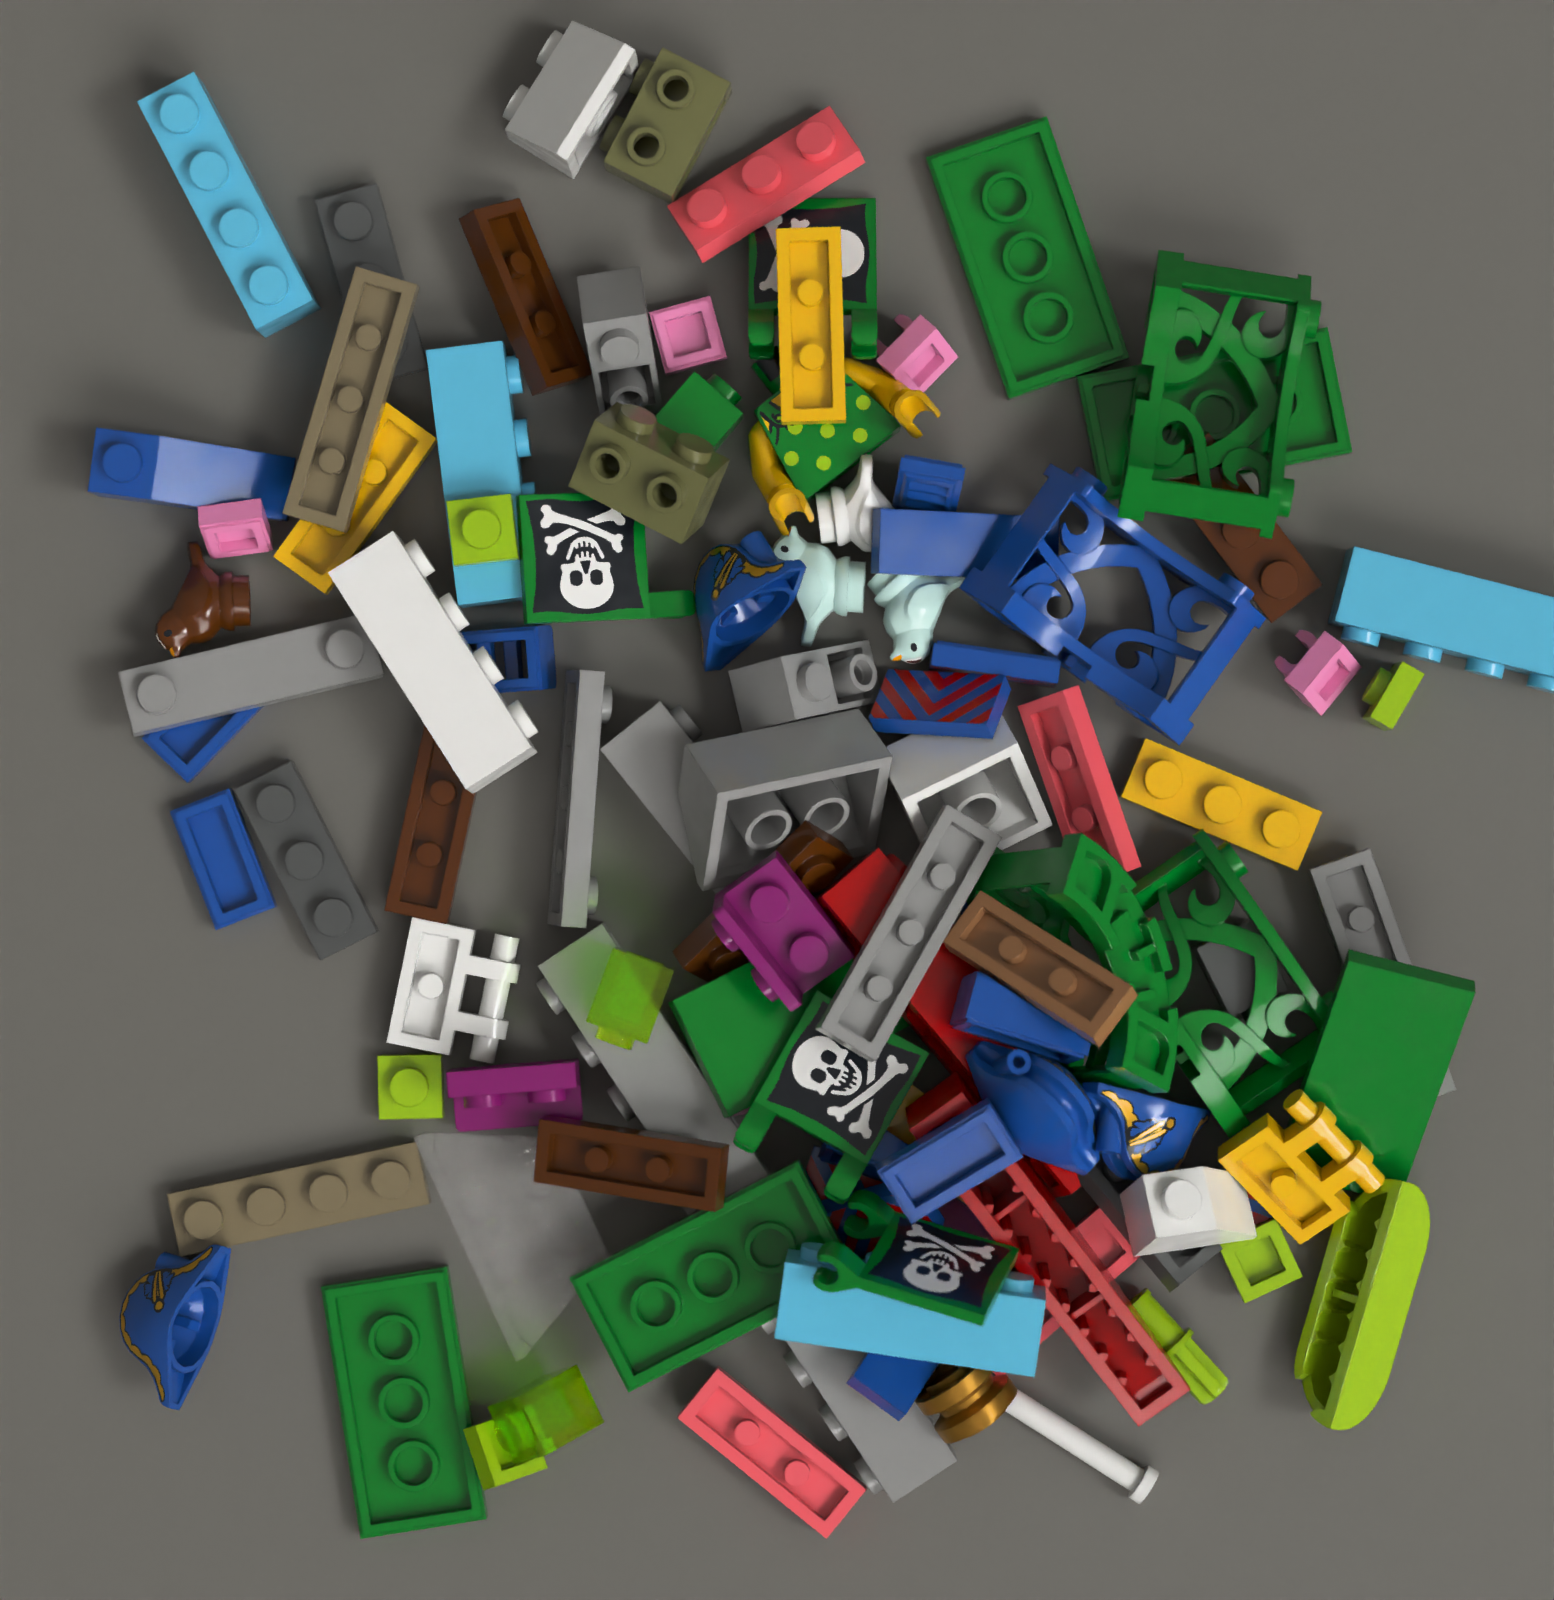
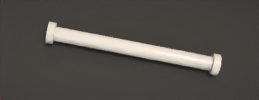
M1018 1389L1016 1397L1005 1410L1008 1414L1128 1489V1498L1138 1504L1143 1502L1158 1478L1159 1471L1153 1467L1146 1465L1142 1469Z

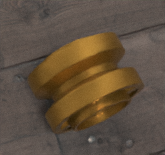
M942 1364L932 1373L917 1396L915 1403L924 1415L929 1416L939 1413L940 1416L935 1423L934 1429L945 1443H955L972 1437L986 1429L1005 1412L1017 1395V1388L1006 1374L991 1376L993 1371Z

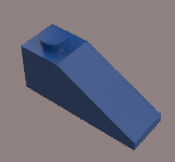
M96 427L88 492L104 498L198 510L197 507L261 498L268 519L288 522L289 516L282 513L294 476L296 458L165 436Z

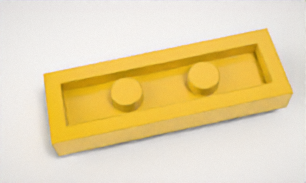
M841 227L776 228L781 425L846 423Z
M386 402L348 532L344 533L299 520L273 557L321 592L328 595L335 586L328 572L360 551L437 444V438Z
M1147 738L1143 739L1120 794V798L1199 831L1203 828L1206 834L1223 841H1228L1230 844L1295 871H1298L1322 814L1317 809Z

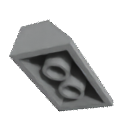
M859 708L685 744L678 797L697 883L702 891L731 884L772 854L805 820L842 841L853 858L867 855L876 849L893 756Z

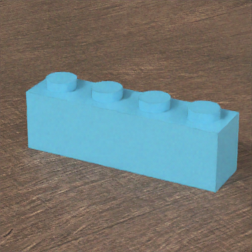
M192 72L137 101L255 329L266 338L320 310L321 307L206 86L196 73Z
M503 341L426 350L452 564L453 555L446 501L511 494L519 550L516 496L537 494L535 482L523 483L520 458L530 457L532 452L527 418L515 419L512 394L524 393L519 359L515 355H507V347ZM520 556L519 560L459 567H455L453 564L457 604L461 608L522 601Z
M1356 546L1346 550L1328 624L1343 628L1341 639L1370 647H1378L1380 637L1405 643L1403 655L1433 663H1440L1442 653L1467 659L1465 671L1502 679L1504 669L1529 675L1526 686L1554 693V597Z
M807 1242L801 1244L800 1250L788 1249L774 1339L1035 1377L1046 1304L1045 1286L1034 1285V1277L1011 1271L984 1325L980 1326L858 1288L839 1292L822 1291L813 1284V1275L820 1267H826L831 1271H837L836 1267L831 1263L817 1260V1253L823 1244ZM872 1252L866 1253L865 1260H862L864 1263H867Z

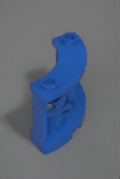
M1050 463L1043 473L1047 481L983 571L973 567L959 588L1009 629L1020 632L1037 645H1040L1043 648L1040 652L1045 656L1058 658L1063 669L1083 683H1086L1087 680L1090 681L1098 689L1107 693L1115 700V705L1180 746L1194 726L1188 719L1254 627L1259 629L1266 620L1250 603L1255 594L1246 585L1227 573L1223 572L1217 580L1174 552L1131 519L1119 518L1118 509L1103 497L1108 490L1107 486L1089 472L1076 467L1072 474H1069ZM1070 502L1083 513L1086 526L1081 534L1075 535L1070 533L1065 522L1061 524L1059 531L1060 541L1068 553L1057 556L1044 538ZM1104 526L1130 545H1099L1104 533ZM1036 550L1044 563L1033 568L1013 583ZM1101 567L1136 568L1148 598L1152 633L1140 629L1116 630L1098 638L1089 648L1078 641L1085 623L1086 604L1081 587L1072 574ZM1162 568L1190 587L1180 590L1171 596ZM1057 580L1065 589L1071 603L1069 613L1061 619L1052 617L1048 613L1046 606L1051 597H1061L1056 588L1049 585ZM1197 602L1209 603L1227 615L1203 651L1192 649L1177 642V630L1184 633H1194L1202 631L1209 626L1195 623L1191 618L1190 610ZM1123 642H1136L1152 647L1151 657L1144 652L1134 651L1137 656V662L1130 669H1126L1118 664L1115 653L1117 647ZM1176 657L1195 661L1169 699L1166 700L1174 673Z

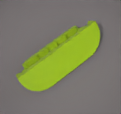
M1385 1179L1380 1188L1373 1193L1368 1194L1364 1191L1354 1201H1350V1212L1333 1224L1294 1363L1295 1379L1302 1380L1306 1399L1313 1410L1310 1412L1311 1416L1329 1429L1347 1430L1363 1421L1376 1406L1388 1382L1426 1253L1430 1233V1212L1427 1200L1419 1187L1412 1183L1396 1179Z

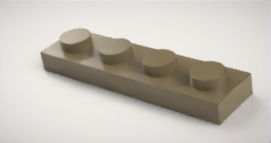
M355 267L282 514L344 533L348 532L420 289L417 284Z
M419 1140L183 1189L167 1194L180 1256L203 1252L213 1244L229 1247L431 1203Z

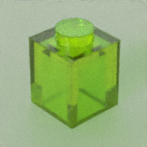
M615 946L610 954L586 1022L599 1026L595 1037L628 1050H632L635 1040L647 1044L676 968Z
M577 1364L545 1374L487 1406L494 1420L496 1438L500 1445L510 1454L514 1465L546 1456L604 1423Z

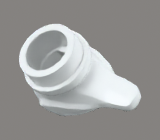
M861 455L858 473L845 489L832 486L831 491L815 493L821 544L837 542L838 546H843L852 541L862 551L871 552L873 509H894L873 481L872 455Z

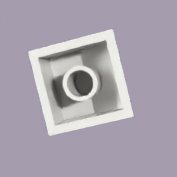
M572 20L564 34L555 30L550 35L536 61L537 64L543 67L530 89L523 84L519 86L507 104L503 118L510 121L505 128L509 140L574 179L629 91L633 78L639 69V64L634 48Z
M1001 715L993 739L911 734L886 746L893 756L889 781L920 843L940 808L946 804L1001 836L1002 838L997 845L1001 850L1053 825L1019 744L1003 715Z

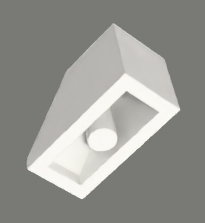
M1201 1166L1141 1175L1120 1194L1133 1257L1251 1240L1257 1237L1247 1190L1228 1171Z

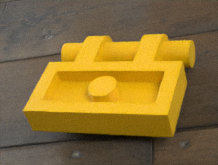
M1298 1089L1292 1092L1283 1103V1108L1296 1120L1295 1123L1284 1130L1268 1113L1218 1147V1162L1301 1245L1350 1212V1197L1342 1190L1344 1187L1355 1181L1366 1193H1373L1383 1184L1385 1175L1372 1163L1374 1159L1373 1153L1361 1141H1351L1336 1125V1115L1323 1102L1314 1103L1303 1090ZM1315 1143H1318L1333 1158L1331 1162L1322 1168L1305 1152Z

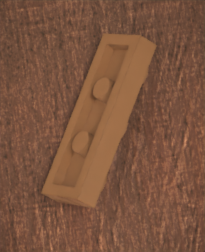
M981 890L943 941L948 951L1097 1047L1102 1045L1138 996L1132 985Z

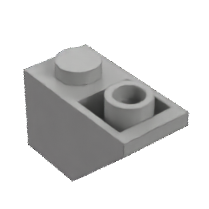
M640 266L577 276L582 323L600 415L616 402L622 405H637L653 414H657L663 408Z
M869 640L781 656L728 671L742 733L871 705L875 703L880 690Z

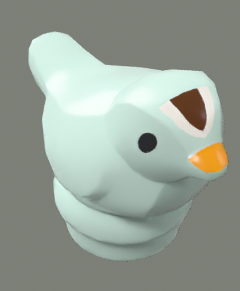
M791 526L788 529L790 534L780 536L774 542L772 550L779 559H800L806 566L796 600L804 616L801 646L811 647L820 624L833 611L841 616H847L848 612L863 613L866 562L851 561L850 556L836 559L828 547L819 543L807 542L798 534L797 527Z
M876 574L868 582L867 586L876 595L874 601L879 606L885 608L883 625L887 634L893 639V652L890 655L892 661L902 660L906 663L915 664L921 662L929 655L933 645V631L944 602L953 590L960 587L965 578Z

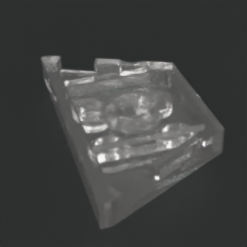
M423 1132L415 1136L414 1140L513 1357L517 1362L526 1357L536 1342L577 1293L569 1279L570 1276L604 1259L609 1253L581 1190L533 1182L537 1136Z

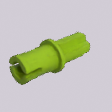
M1143 1289L1130 1302L1189 1384L1191 1389L1189 1392L1203 1405L1212 1402L1228 1385L1227 1377L1191 1339L1194 1334L1193 1330L1190 1327L1183 1330L1151 1295L1149 1289Z

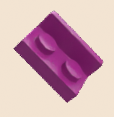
M777 850L715 894L712 911L715 919L711 921V924L717 936L730 951L742 950L755 967L751 970V975L762 993L772 1002L780 998L791 1012L802 1005L805 992L855 957L854 947Z
M579 1058L452 1068L446 1072L448 1098H453L455 1125L456 1129L460 1132L538 1126L539 1119L547 1115L576 1120L583 1119Z

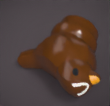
M198 541L188 542L189 573L171 608L161 615L155 626V637L159 645L170 651L174 658L180 657L182 650L191 643L202 644L210 641L221 628L227 631H235V626H251L249 575L233 576V571H227L220 576L217 575L206 564Z

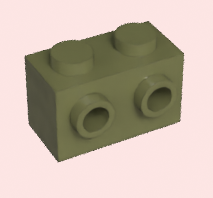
M662 47L655 62L645 58L641 63L629 88V93L637 97L625 119L615 115L604 134L599 149L607 153L603 161L606 171L671 204L678 199L732 94L731 82Z
M616 402L594 420L569 487L683 544L704 524L730 459L715 452L713 446L704 438L690 433L679 434L658 423L655 415L647 409L633 404L622 405Z

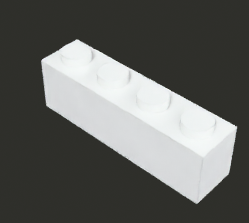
M392 531L328 572V574L466 790L474 794L538 753L529 738L539 731L519 700L507 705L494 684L504 679V676L484 646L473 652L460 631L470 625V623L449 592L440 598L437 596L426 578L436 570L416 539L404 544L402 539Z

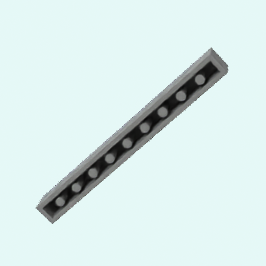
M605 922L538 966L544 975V978L536 982L538 989L556 1015L565 1009L580 1030L571 1036L573 1042L591 1068L599 1063L603 1064L615 1083L606 1090L626 1121L637 1116L646 1131L730 1144L725 1196L771 1174L757 1151L753 1154L747 1153L736 1147L733 1143L739 1124L734 1116L724 1118L696 1059ZM683 1207L688 1215L699 1210ZM777 1318L761 1325L768 1335L775 1331ZM786 1341L791 1351L783 1356L785 1362L803 1388L814 1383L827 1403L818 1409L822 1418L838 1441L843 1440L847 1436L850 1437L862 1456L854 1462V1465L874 1495L884 1489L894 1503L958 1461L956 1452L951 1444L945 1443L934 1429L936 1421L932 1415H924L915 1401L906 1415L897 1421L846 1383L866 1352Z

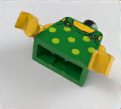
M779 344L774 347V357L772 359L757 360L751 368L771 392L772 396L754 410L757 422L752 426L748 434L751 472L753 480L769 505L770 514L779 532L785 536L790 534L784 520L793 512L805 513L809 523L814 520V515L808 502L816 497L815 493L823 492L860 462L861 455H870L900 431L901 425L911 437L920 438L923 434L913 424L915 416L922 411H931L937 418L941 414L930 398L920 390L909 389L882 369L846 357L844 358L846 423L781 425Z

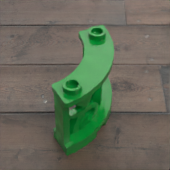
M1158 250L1144 324L1146 331L1141 364L1149 365L1150 367L1137 366L1129 420H1132L1128 446L1124 454L1118 506L1119 518L1143 521L1145 511L1256 528L1259 529V537L1272 539L1277 516L1288 518L1292 505L1294 479L1284 478L1293 398L1304 338L1315 339L1320 320L1321 301L1311 299V276L1298 274L1297 278L1184 261V253ZM1182 288L1230 295V298L1220 314L1207 303L1182 291ZM1249 298L1286 304L1285 320L1281 332L1272 338L1261 334L1259 331V321L1266 312L1261 311L1249 318L1240 333L1232 324V320L1241 299ZM1202 333L1210 339L1203 355L1193 364L1183 363L1177 358L1175 346L1180 340H1189L1193 343L1196 350L1200 344ZM1221 349L1243 377L1252 394L1256 409L1238 428L1223 439L1206 447L1204 432L1196 417L1178 402L1163 398L1164 386L1182 385L1200 377L1213 364ZM1282 354L1275 390L1262 361L1272 360ZM1170 424L1181 425L1189 435L1193 453L1183 455L1185 450L1184 439L1176 445L1166 443L1162 437L1164 427ZM1270 426L1265 458L1248 447L1263 435ZM1220 466L1223 480L1234 489L1239 488L1236 473L1240 470H1249L1258 479L1259 494L1213 488L1210 470ZM1196 475L1197 485L1168 480Z
M1202 828L1192 835L1195 842L1136 881V886L1131 891L1137 898L1143 912L1159 902L1164 919L1157 920L1165 942L1173 941L1179 959L1178 971L1171 978H1166L1169 1008L1182 995L1190 980L1192 955L1187 940L1225 945L1254 957V993L1246 1024L1233 1015L1216 1009L1194 1010L1178 1018L1176 1062L1230 1138L1250 1124L1245 1115L1305 1075L1333 993L1330 990L1323 996H1320L1283 940L1239 878L1247 874L1248 870L1228 841L1216 847ZM1206 869L1218 885L1219 898L1211 905H1203L1198 901L1196 889L1194 888L1189 894L1187 901L1188 911L1192 918H1178L1168 895ZM1235 900L1261 935L1232 924L1224 923L1234 908ZM1277 960L1301 994L1286 993L1276 997ZM1291 1011H1304L1316 1026L1314 1031L1279 1055L1263 1042L1268 1028L1274 1034L1281 1037L1296 1036L1295 1033L1286 1028L1285 1019ZM1218 1023L1235 1032L1239 1039L1233 1047L1232 1042L1225 1035H1222L1223 1042L1221 1046L1214 1050L1208 1049L1201 1041L1202 1031L1208 1024ZM1256 1053L1268 1061L1233 1085L1247 1069Z
M1082 833L1064 835L1061 847L1005 853L996 847L966 900L967 904L970 905L981 890L1073 948L1068 937L1071 925L1083 938L1093 944L1102 967L1132 985L1138 994L1102 1045L1097 1047L1091 1043L1085 1066H1083L1084 1058L1070 1064L1058 1063L1071 1072L1082 1087L1083 1082H1099L1123 1089L1143 1088L1150 1093H1169L1178 1044V1008H1169L1164 971L1173 969L1167 946L1156 918L1145 916L1137 898L1131 891L1136 886L1131 876L1106 850Z

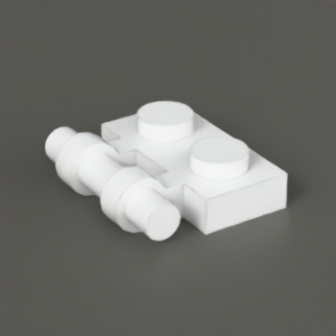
M412 917L386 1043L450 1055L455 1032L460 1031L474 1034L469 1059L494 1063L499 1039L505 1040L509 1020L503 1018L510 983L517 984L521 965L515 963L520 938L495 933L490 958L472 955L477 929ZM467 974L486 978L478 1014L460 1011Z

